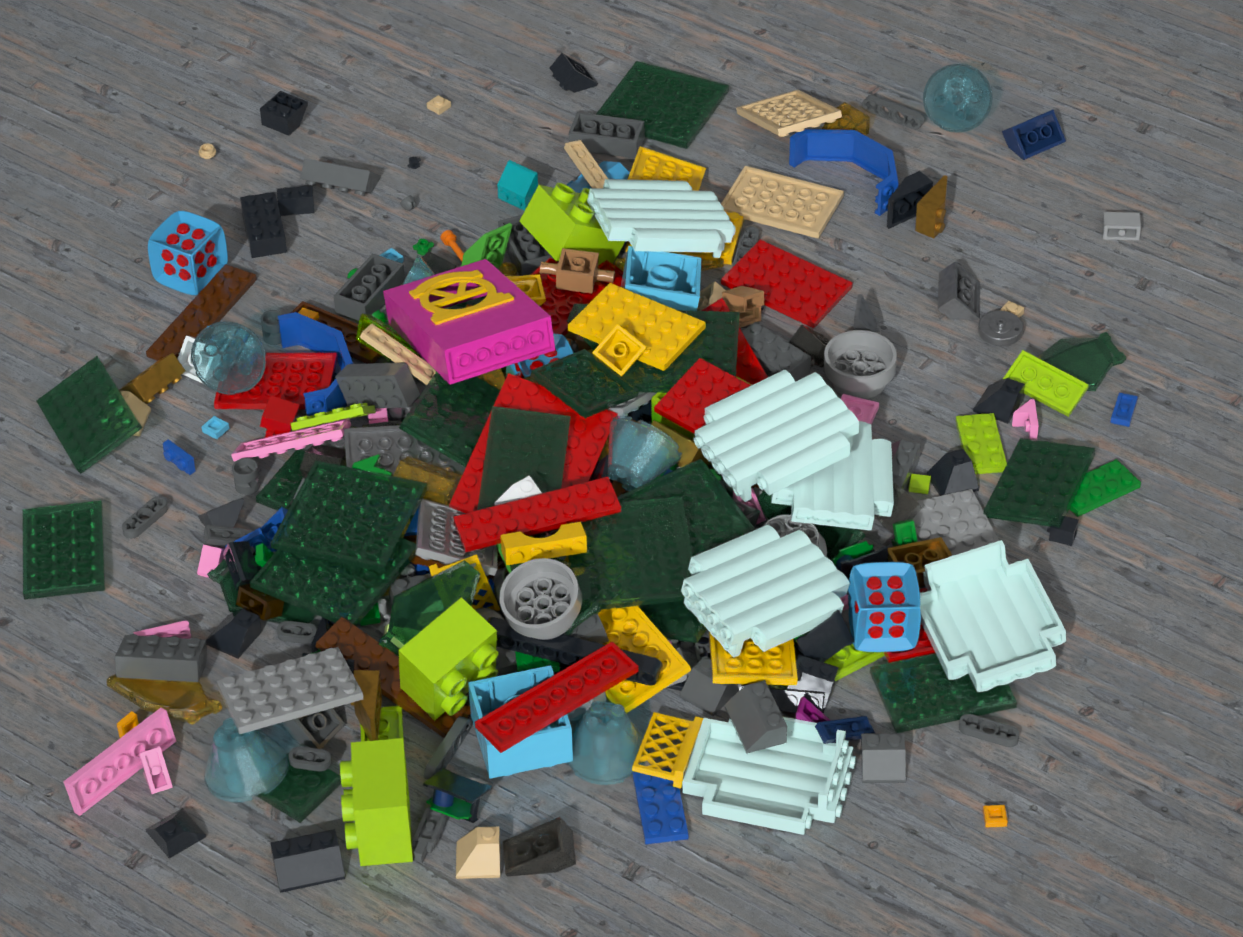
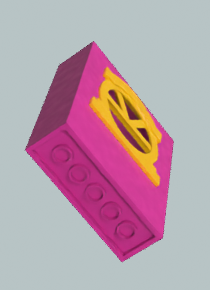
M487 259L383 291L389 325L450 385L555 350L551 316ZM487 295L483 301L471 307L444 309Z

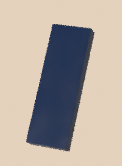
M867 716L823 721L815 725L824 744L836 742L837 730L846 731L845 740L848 741L861 739V734L875 733Z

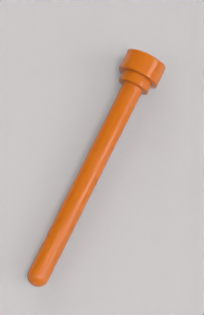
M452 230L444 231L440 236L441 241L444 245L450 246L462 262L464 252L456 243V235Z

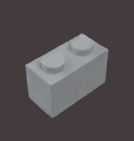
M1103 212L1102 234L1104 240H1139L1141 230L1140 213Z

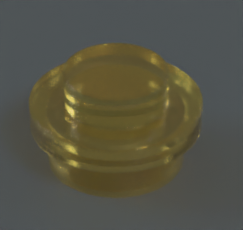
M505 262L499 268V271L506 277L517 274V268L511 262Z

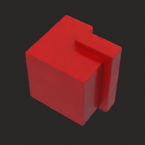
M270 396L260 423V427L267 429L265 437L291 432V423L297 420L300 404Z

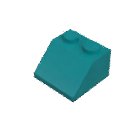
M509 160L497 184L498 198L525 211L538 187V173Z

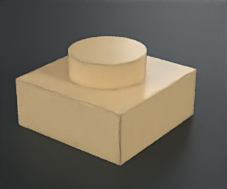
M439 95L427 102V109L438 115L451 107V101Z
M1008 301L999 311L1011 312L1020 318L1024 314V307Z

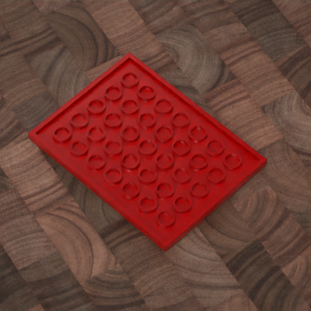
M508 373L449 507L463 513L492 507L513 484L527 476L532 478L542 494L589 482L618 413Z

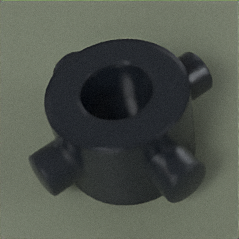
M410 157L409 164L407 165L408 168L417 169L420 167L419 161H421V158Z

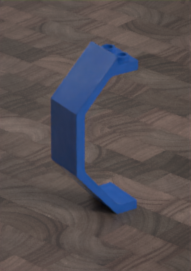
M805 129L790 137V166L795 168L807 160L852 162L883 179V181L876 185L879 191L878 195L875 196V202L878 203L875 214L881 216L888 211V199L898 188L899 184L894 155L891 149L856 130Z
M297 312L277 316L282 348L300 345L316 353H337V363L341 370L347 364H353L341 331ZM336 379L326 389L303 393L307 416L332 411L337 408H345L348 405Z

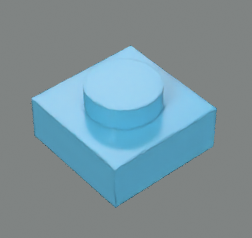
M392 248L379 255L399 263L404 262L403 256Z
M213 416L202 426V432L215 439H218L229 429V423L216 416Z

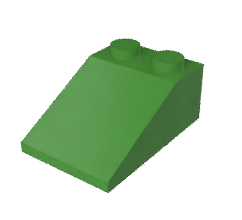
M508 223L485 233L464 253L461 266L487 259L497 269L501 268L512 224Z

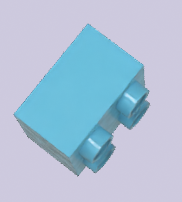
M628 246L621 287L696 317L700 298L701 258L669 252L634 251L632 246Z
M552 666L468 682L470 711L474 728L475 721L554 676ZM567 714L502 753L475 728L489 779L573 761L572 727Z

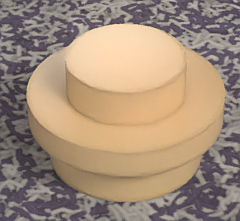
M206 143L200 146V157L211 159L216 155V149L212 144Z

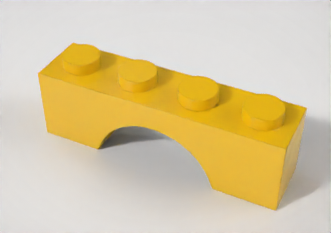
M581 522L561 525L555 534L545 538L529 537L522 532L500 535L501 552L506 566L525 563L534 559H550L587 552L586 533Z

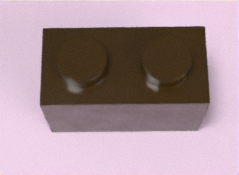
M258 582L239 586L236 605L259 615V618L265 621L282 616L285 597Z

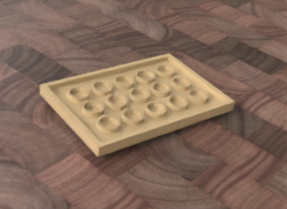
M800 90L736 107L738 115L771 131L779 137L788 136L790 132L804 131L807 127H818L824 122L832 123L842 117L841 110Z
M745 166L721 205L725 212H736L743 216L744 220L819 239L844 197V191Z

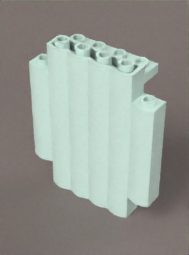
M605 179L603 188H590L587 202L594 211V215L608 241H629L634 251L713 252V258H720L725 243H731L732 237L735 235V225L730 221L729 216L724 211L714 192L692 190L687 181Z
M783 370L706 407L703 418L707 425L695 430L694 443L697 448H701L703 456L712 462L713 468L719 474H722L724 481L733 488L736 496H740L746 502L752 499L751 486L756 483L761 490L764 489L768 495H771L850 456V443L847 438L859 433V420L847 408L845 403L836 396L832 388L824 382L818 373L814 372L795 382L792 375L788 371Z
M859 421V433L847 438L850 443V456L771 494V503L791 505L792 522L872 530L874 515L891 517L894 505L891 442L885 439L872 440L871 424Z
M766 525L691 557L688 570L692 576L684 579L681 592L685 597L683 602L685 606L692 611L699 622L710 631L711 635L734 658L740 655L743 643L747 639L751 638L754 644L765 652L813 630L831 617L836 610L842 613L844 604L840 598L847 594L850 582L842 572L836 569L833 562L823 555L819 547L811 543L804 532L797 530L780 538L773 527Z
M1000 540L925 565L923 577L928 591L920 593L921 624L948 680L958 679L969 674L977 692H983L997 685H1005L1016 679L1027 678L1037 672L1048 671L1056 666V655L1052 647L1066 642V630L1029 559L1016 561L1009 565L1006 560L1005 545Z
M783 717L787 724V743L746 754L730 719L729 722L703 718L682 781L683 793L704 797L702 802L703 815L804 835L806 828H811L812 819L835 823L836 818L841 817L843 805L840 803L846 800L847 788L845 786L846 784L850 785L852 772L849 771L850 768L854 769L856 764V756H853V747L848 746L849 741L845 740L846 731L837 730L836 743L824 744L815 728L817 723Z

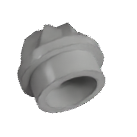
M403 561L401 564L396 565L397 579L413 577L416 573V569L411 563Z

